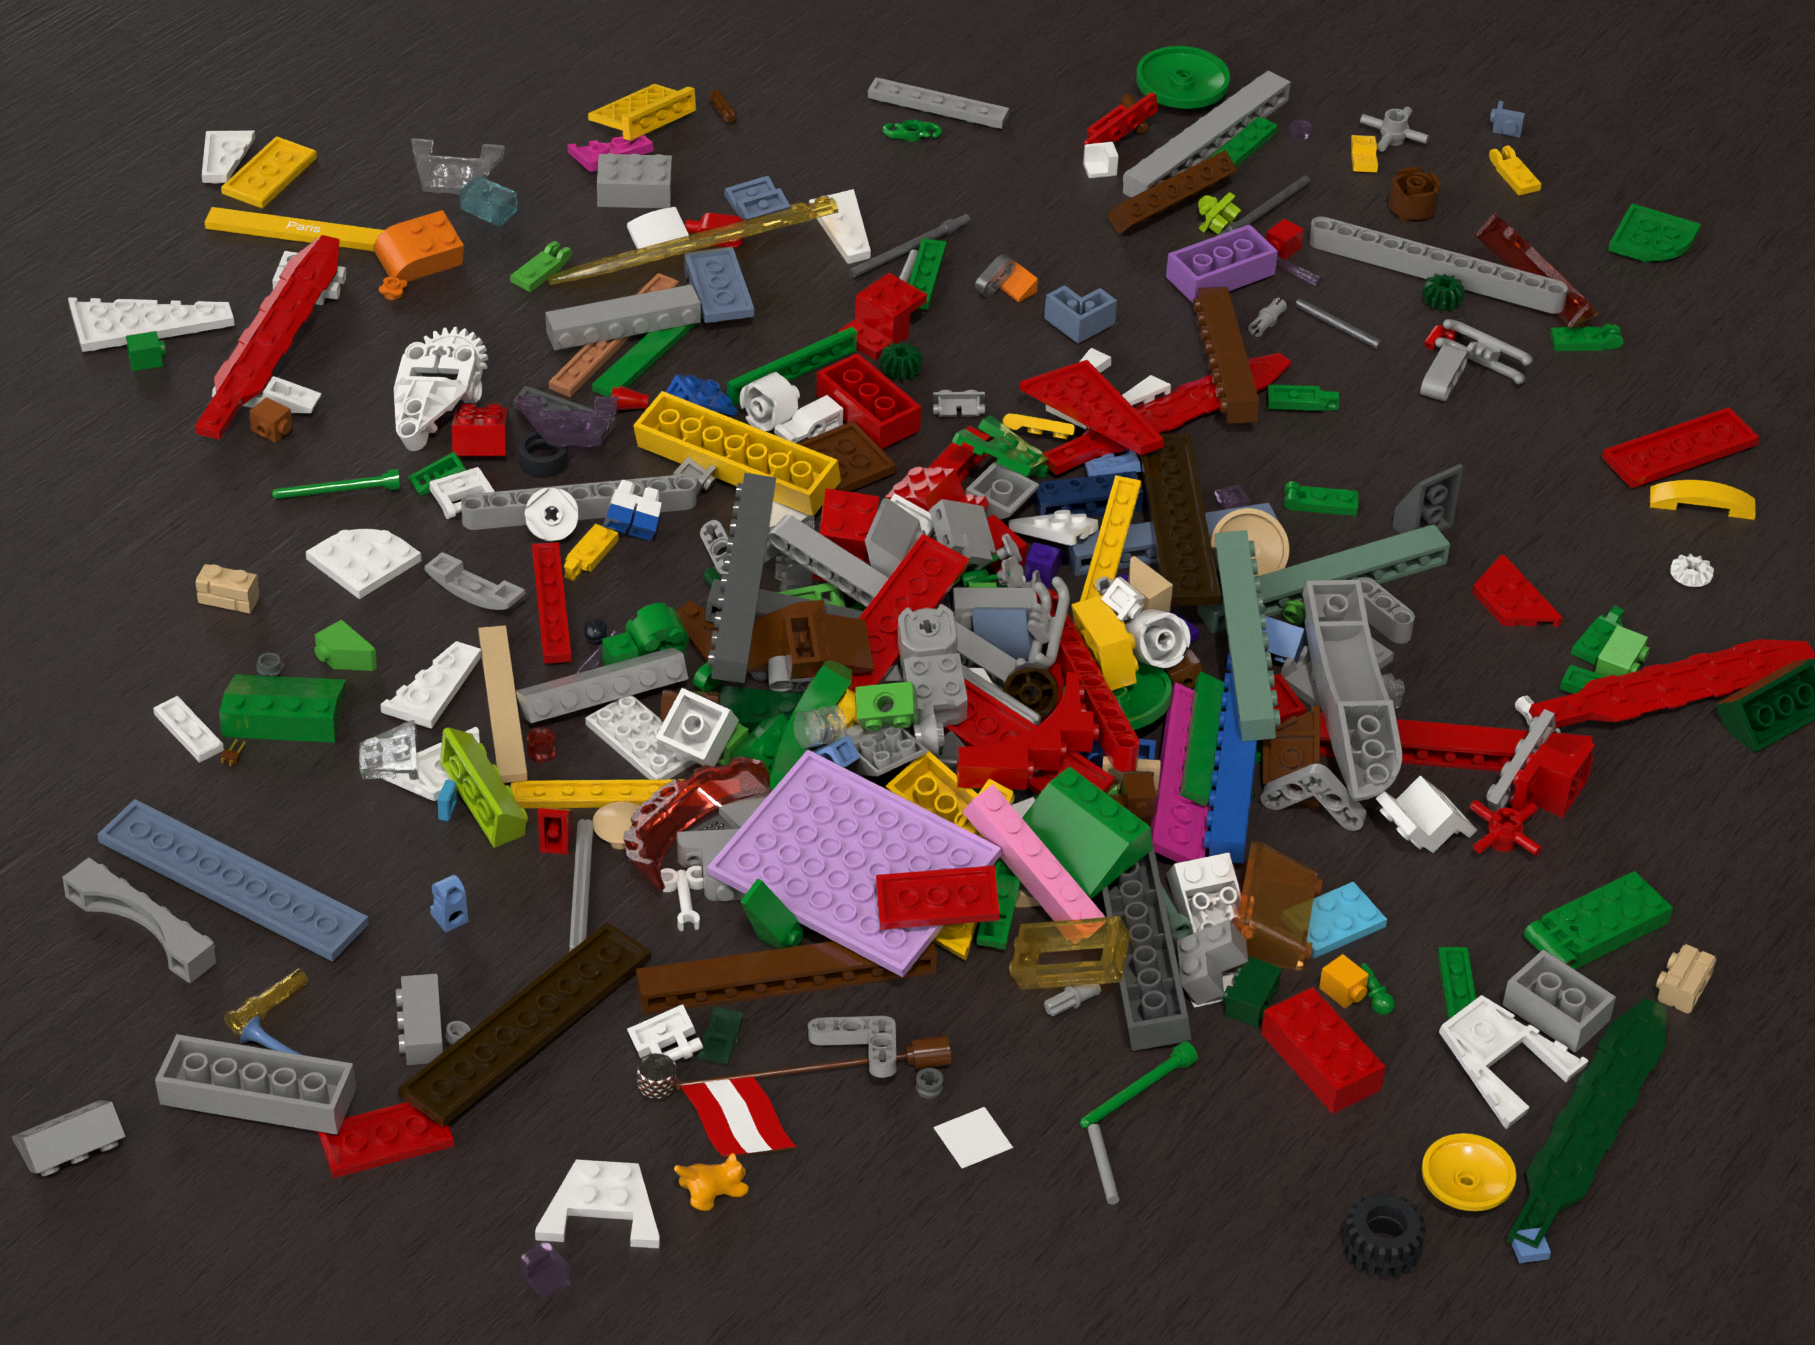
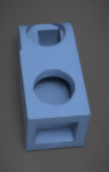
M849 734L813 751L843 768L860 758Z
M452 875L433 884L434 905L430 906V912L441 928L448 932L469 922L466 893L459 878L456 875ZM455 912L458 917L449 921V917Z

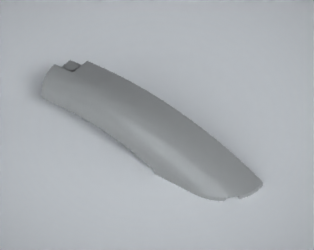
M1306 581L1303 590L1306 610L1305 628L1325 724L1338 766L1352 800H1366L1381 794L1395 781L1402 763V748L1393 700H1390L1373 647L1361 581Z

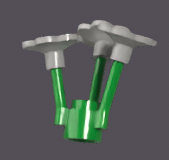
M1006 533L1002 536L1004 547L997 550V554L992 556L993 560L987 564L989 565L1001 559L1003 560V570L998 571L997 574L989 575L986 569L975 570L973 564L970 571L963 573V583L966 588L968 583H990V581L999 580L1004 581L1007 585H996V588H1034L1035 583L1041 582L1040 572L1035 570L1031 582H1023L1022 576L1024 571L1022 566L1018 564L1022 561V557L1016 543Z

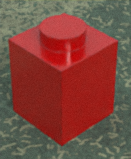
M1284 218L1266 232V240L1278 251V259L1284 261L1301 249L1304 229Z

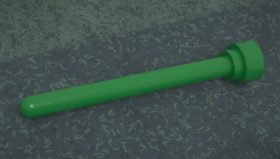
M398 469L387 470V473H382L383 476L277 488L272 491V497L283 499L384 486V489L390 488V491L401 489Z
M1187 1041L1178 1044L1173 1048L1169 1059L1081 1118V1127L1088 1129L1090 1125L1096 1124L1177 1067L1180 1069L1190 1067L1198 1061V1054L1195 1048Z

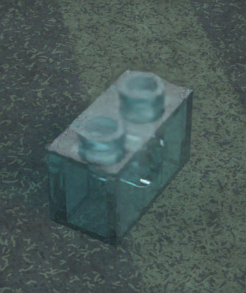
M477 175L460 189L461 210L500 227L518 212L517 192Z

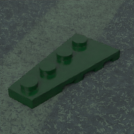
M721 686L720 705L730 709L739 719L738 723L749 730H754L763 720L783 714L789 721L803 694ZM826 711L824 714L827 717L830 713Z

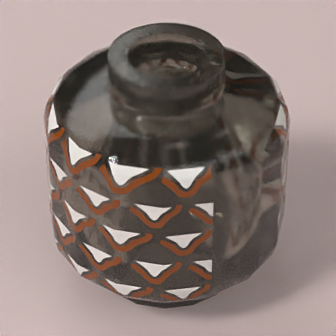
M660 1053L650 1054L642 1058L637 1065V1086L639 1091L644 1096L652 1099H660L672 1094L677 1082V1067L674 1061L669 1056Z

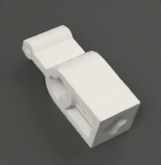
M826 395L797 410L792 420L775 426L774 433L783 439L797 444V442L805 438L809 439L842 426L843 408Z

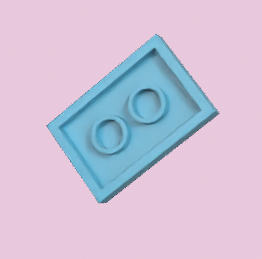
M1354 882L1286 910L1281 915L1283 924L1313 958H1317L1383 929L1387 923V918Z

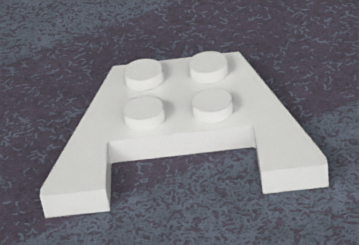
M576 1160L535 1230L536 1240L564 1242L568 1216L633 1220L630 1238L631 1247L659 1248L660 1245L659 1233L641 1170L637 1163Z

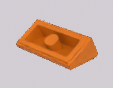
M1015 262L1014 272L1000 289L1017 302H1020L1037 293L1038 279Z

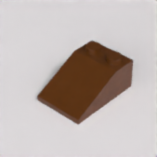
M824 600L796 602L754 620L748 659V673L767 671L770 658L786 656L782 634L784 614L811 611L828 614Z

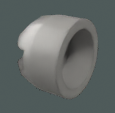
M461 1021L450 1022L445 1032V1039L448 1045L451 1046L471 1030L470 1027Z

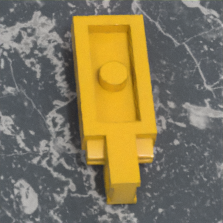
M595 524L566 557L564 577L574 581L583 570L591 572L618 542V532Z

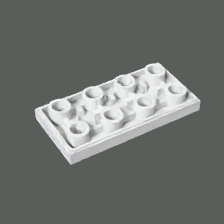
M633 695L619 698L585 718L586 725L649 780L670 779L697 763L663 747L655 738L663 721Z

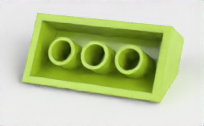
M449 727L443 729L440 764L452 781H456L457 791L492 846L496 848L525 836L526 823L528 822L527 813L523 807H519L515 802L513 791L508 785L505 786L501 780L497 766L491 764L488 760L483 744L478 743L471 733Z

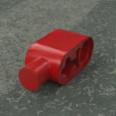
M706 213L702 215L700 221L687 219L685 228L688 234L696 235L697 240L703 245L737 248L742 244L746 222L739 216Z

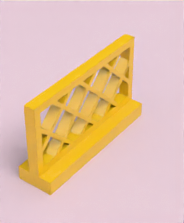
M653 84L588 113L590 121L622 130L623 139L631 141L696 111L695 88L685 87L677 91Z

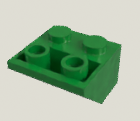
M783 714L763 720L730 754L736 762L746 761L770 784L773 758L788 720ZM744 764L739 765L746 776L764 784Z

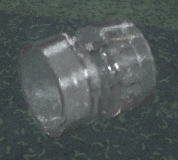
M836 705L818 709V711L814 709L801 711L796 714L794 719L796 739L801 747L805 749L817 747L823 743L830 744L846 736L845 716Z

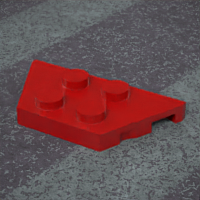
M1504 554L1500 555L1473 586L1472 593L1502 626H1537V622H1552L1553 627H1558L1562 624L1563 617Z

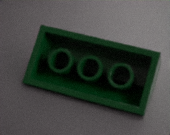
M1815 658L1793 661L1716 703L1715 705L1725 730L1749 750L1758 752L1815 720Z

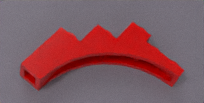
M1067 672L1065 690L1061 702L1054 712L1039 726L1021 736L1004 742L983 746L958 747L956 764L957 788H983L986 782L991 779L1008 789L1026 790L1028 778H1033L1034 770L1059 771L1061 759H1066V751L1092 752L1093 740H1098L1099 724L1094 723L1093 712L1086 711V704L1081 703L1084 700V684H1079L1078 673Z

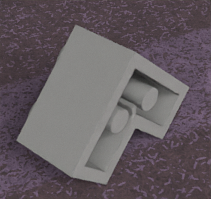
M1230 919L1177 940L1181 984L1197 1005L1224 995L1222 972L1248 962L1246 939Z

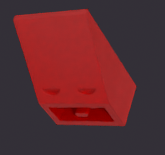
M462 404L460 408H456L452 423L453 452L457 456H505L507 449L508 408H502L501 404L486 405L487 408H476L475 404Z

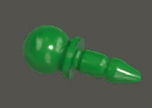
M1362 963L1361 969L1369 974L1367 987L1371 992L1367 996L1369 999H1372V1010L1379 1015L1392 1013L1395 1007L1394 998L1386 993V986L1380 987L1377 978L1374 977L1373 970L1366 963Z

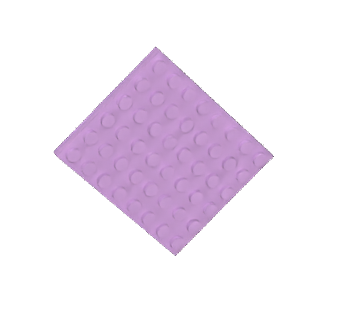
M807 750L707 866L708 875L744 894L748 892L757 878L762 880L795 915L799 923L904 977L945 925L880 930L876 875L992 866L1001 856V847Z

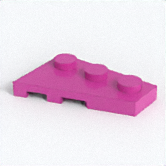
M644 135L631 141L623 139V136L613 138L610 143H599L598 140L589 141V146L577 147L576 143L567 145L568 153L590 172L598 171L599 154L645 155L654 151L653 142Z

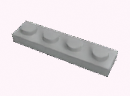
M1544 709L1540 717L1536 716L1532 720L1526 739L1519 741L1515 749L1516 755L1511 762L1507 761L1503 766L1497 785L1493 784L1486 795L1488 807L1494 813L1496 810L1504 808L1510 800L1513 791L1516 789V785H1513L1515 775L1519 769L1524 770L1530 753H1536L1541 744H1545L1556 726L1554 713Z

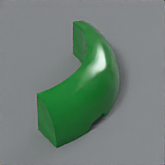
M826 661L805 690L783 731L773 758L770 772V788L772 791L803 754L814 747L826 718L824 713L826 711L829 713L833 711L846 689L852 683V670L838 662Z

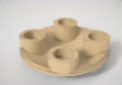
M625 801L606 804L595 813L592 820L593 830L601 839L611 843L613 848L624 849L628 831L643 808L637 804ZM647 812L634 827L629 843L635 842L649 833L650 818Z

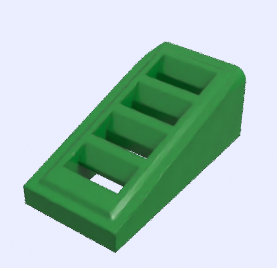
M453 452L408 476L419 496L431 493L429 482L466 471L456 453ZM425 480L426 483L422 485L420 481Z

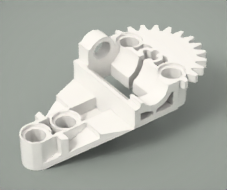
M454 327L449 334L447 328H443L442 335L433 331V339L425 336L426 344L414 342L406 348L394 385L396 431L408 450L418 451L422 449L427 443L429 433H435L438 429L434 421L446 411H451L459 400H463L464 403H477L482 396L481 376L483 370L487 369L486 363L483 362L488 360V356L483 354L487 349L485 345L480 346L483 342L480 338L475 339L477 336L474 332L468 335L467 329L464 328L459 333L457 327ZM421 373L458 374L457 380H450L445 377H421Z

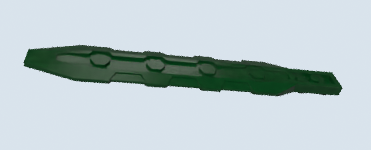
M1644 998L1609 1024L1597 1045L1598 1051L1587 1070L1583 1071L1575 1084V1092L1566 1108L1560 1111L1552 1127L1554 1129L1543 1149L1537 1152L1526 1172L1529 1198L1509 1232L1506 1243L1512 1245L1513 1240L1516 1239L1537 1249L1542 1239L1548 1234L1557 1215L1584 1199L1596 1175L1594 1173L1605 1153L1611 1150L1618 1136L1617 1131L1628 1111H1632L1640 1096L1639 1091L1649 1072L1654 1071L1665 1050L1666 1006ZM1541 1228L1535 1240L1517 1233L1520 1230Z

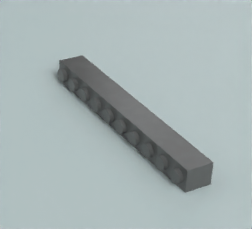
M744 473L743 483H737L735 499H740V501H734L732 517H737V519H731L729 535H734V537H728L726 553H731V556L725 555L723 571L728 572V574H722L720 590H724L725 593L719 592L717 609H722V612L716 611L714 628H719V631L713 630L711 647L716 649L710 650L707 665L713 667L712 679L745 683L776 477Z

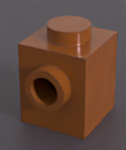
M267 397L249 411L251 431L275 443L292 430L291 409Z

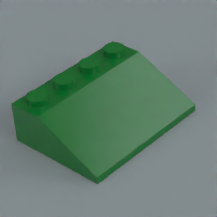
M235 674L224 692L219 712L222 737L335 743L347 682L343 679Z
M1070 766L1047 784L1022 817L1090 899L1153 850L1151 827Z

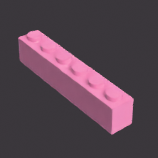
M994 784L974 798L962 811L985 840L1001 847V859L1075 946L1079 945L1107 920Z

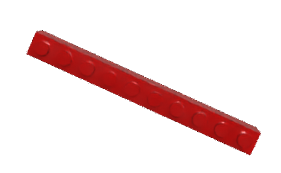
M1321 713V756L1336 758L1324 716ZM1396 719L1402 748V763L1501 772L1507 761L1511 762L1516 755L1515 749L1519 741L1526 739L1530 732L1528 730ZM1551 733L1544 745L1571 755L1574 749L1578 750L1585 740L1592 743V736ZM1592 757V761H1591V766H1590V770H1589L1588 779H1589L1590 773H1591V768H1592V764H1593V757Z

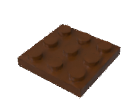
M854 421L797 443L838 460L841 482L835 490L850 492L896 473V464Z

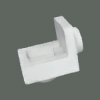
M1117 577L1101 599L1119 614L1117 616L1119 620L1124 621L1130 618L1134 619L1141 612L1143 606L1140 604L1146 597L1122 577Z

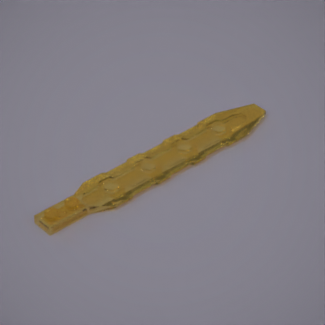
M828 196L819 197L814 200V203L806 205L803 202L791 205V209L590 261L549 275L547 279L551 285L607 274L839 212L838 206L833 198Z

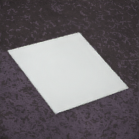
M985 1107L933 1127L961 1168L1013 1148Z

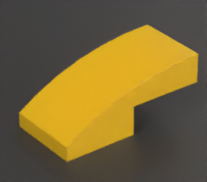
M1351 135L1353 171L1377 172L1378 161L1375 136Z

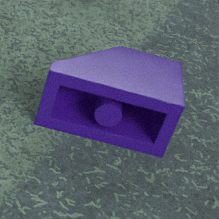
M1033 543L1026 558L1025 582H1031L1033 572L1039 570L1041 583L1047 589H1050L1052 579L1056 577L1065 557V551Z

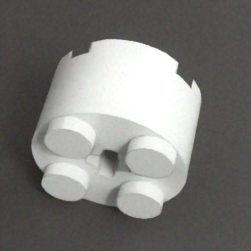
M773 372L744 386L740 393V405L742 409L746 408L748 416L745 418L748 423L766 432L773 430L778 424H784L792 420L793 415L798 410L797 400L800 394L796 386L791 385L777 372Z
M1147 609L1140 612L1126 624L1127 633L1131 632L1135 639L1136 648L1132 649L1133 655L1141 663L1169 668L1178 664L1184 657L1183 654L1186 647L1189 648V628L1185 621L1175 614L1157 609Z

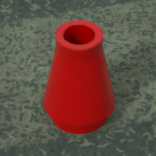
M620 385L619 388L612 387L610 408H616V411L646 410L649 395Z

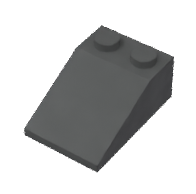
M1458 464L1419 482L1395 507L1392 527L1400 534L1433 524L1440 532L1452 527L1463 466Z

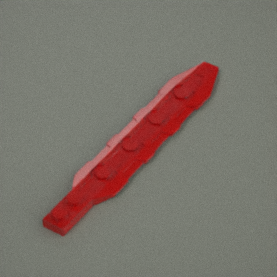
M321 235L289 260L280 274V280L275 288L260 305V311L249 328L245 329L240 336L239 344L230 358L222 364L215 375L216 394L196 423V434L220 440L240 407L264 390L272 377V371L282 355L288 352L293 344L292 339L303 322H306L313 312L314 304L337 274L340 239Z
M1280 353L1248 359L1256 391L1268 387L1292 365V361ZM1212 374L1197 381L1188 382L1176 387L1171 393L1156 398L1146 404L1140 403L1134 409L1158 433H1162L1182 426L1184 422L1199 415L1219 409L1220 398H1216V384L1212 383ZM1088 428L1081 437L1047 451L1042 455L1048 458L1045 464L1048 469L1058 475L1096 457L1124 452L1128 448Z
M1758 639L1710 654L1700 653L1692 655L1688 659L1665 665L1656 664L1643 667L1640 671L1620 676L1611 675L1590 680L1578 693L1531 704L1529 713L1533 719L1536 716L1540 717L1544 709L1554 713L1555 728L1587 720L1621 722L1640 717L1643 713L1663 708L1672 709L1687 705V702L1711 696L1720 697L1732 694L1733 691L1743 689L1793 661L1815 658V652L1807 641Z

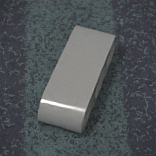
M1444 344L1424 377L1420 395L1446 402L1466 366L1469 352Z
M1366 577L1356 579L1361 581L1368 623L1394 643L1404 644L1410 641L1415 619L1414 613L1374 580Z

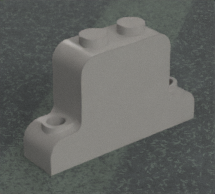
M739 829L677 832L678 863L686 868L701 866L704 895L711 901L742 900L746 895L708 875L707 866Z

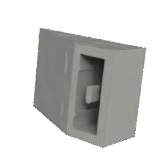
M858 724L836 735L837 740L848 734L852 739L860 758L847 765V767L857 775L879 776L927 753V749L904 728H896L894 726H885L878 731H869L862 729L861 725Z

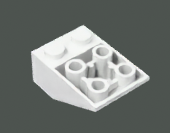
M1229 853L1176 863L1166 873L1174 902L1180 914L1187 916L1193 926L1192 934L1230 919L1244 938L1253 936Z

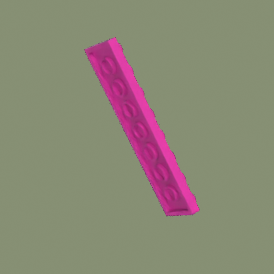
M1175 682L1172 686L1171 705L1166 715L1160 757L1159 785L1156 791V811L1151 819L1150 827L1154 852L1181 863L1205 858L1206 848H1204L1205 831H1208L1207 814L1208 810L1211 811V807H1209V802L1206 806H1203L1180 795L1194 690Z

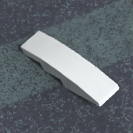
M273 376L260 394L242 406L253 408L267 397L290 408L291 413H312L321 398V393ZM215 387L213 388L212 397L216 394Z

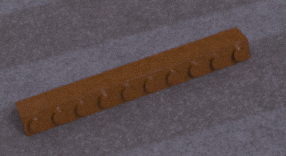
M835 941L638 968L636 969V990L643 1016L664 1013L682 1004L685 1009L932 975L936 974L937 952L932 941L904 977H901Z

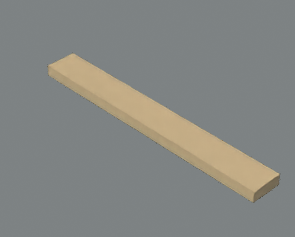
M506 625L478 628L496 766L499 769L503 783L527 781V769Z

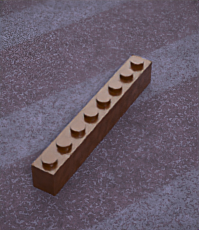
M1228 286L1198 288L1197 298H1193L1194 313H1197V326L1201 327V341H1204L1205 355H1208V367L1212 369V383L1216 384V398H1220V413L1225 414L1227 423L1258 422L1259 398Z

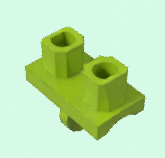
M1229 192L1219 203H1217L1216 197L1203 196L1199 200L1198 206L1200 214L1206 215V221L1198 229L1203 233L1209 228L1217 234L1224 231V227L1229 222H1234L1241 212L1232 203L1235 196Z

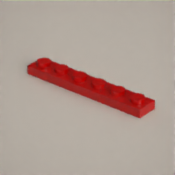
M559 542L532 544L544 664L571 662Z

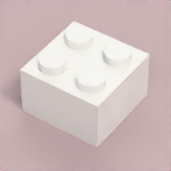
M682 688L655 738L664 748L711 769L715 767L739 719L730 709Z

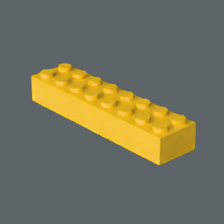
M664 391L656 397L633 425L638 447L680 464L689 457L706 470L713 464L716 467L713 477L737 486V483H743L744 473L776 477L773 501L812 517L823 505L825 488L835 490L841 482L837 459Z

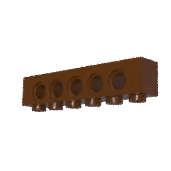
M1226 150L1118 204L1106 215L1117 234L1120 235L1225 181L1237 171V168Z

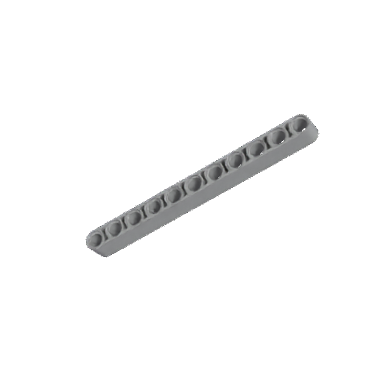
M1316 217L1311 222L1309 243L1313 248L1424 279L1433 277L1434 274L1443 275L1445 273L1447 276L1454 275L1455 279L1462 280V285L1465 286L1464 290L1548 313L1557 314L1564 310L1568 287L1561 281L1327 217Z
M791 515L784 516L768 533V539L776 549L866 607L889 579ZM956 622L958 634L957 653H960L961 664L967 668H984L993 685L1003 691V685L1008 674L1017 667L1016 660Z

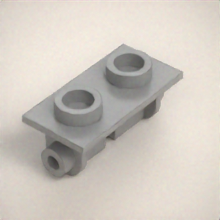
M941 390L933 392V415H938V417H956V408H961L962 417H980V414H985V404H983L985 392H978L976 390H966L964 392Z

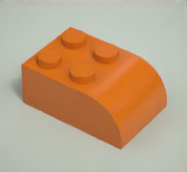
M443 210L395 224L384 230L374 243V252L388 276L396 277L399 280L403 279L407 282L460 266L463 263L464 244Z

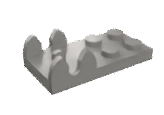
M1372 638L1379 669H1382L1393 661L1394 653ZM1306 645L1300 654L1297 664L1293 658L1288 657L1282 667L1281 675L1299 698L1312 707L1320 706L1322 711L1309 646Z

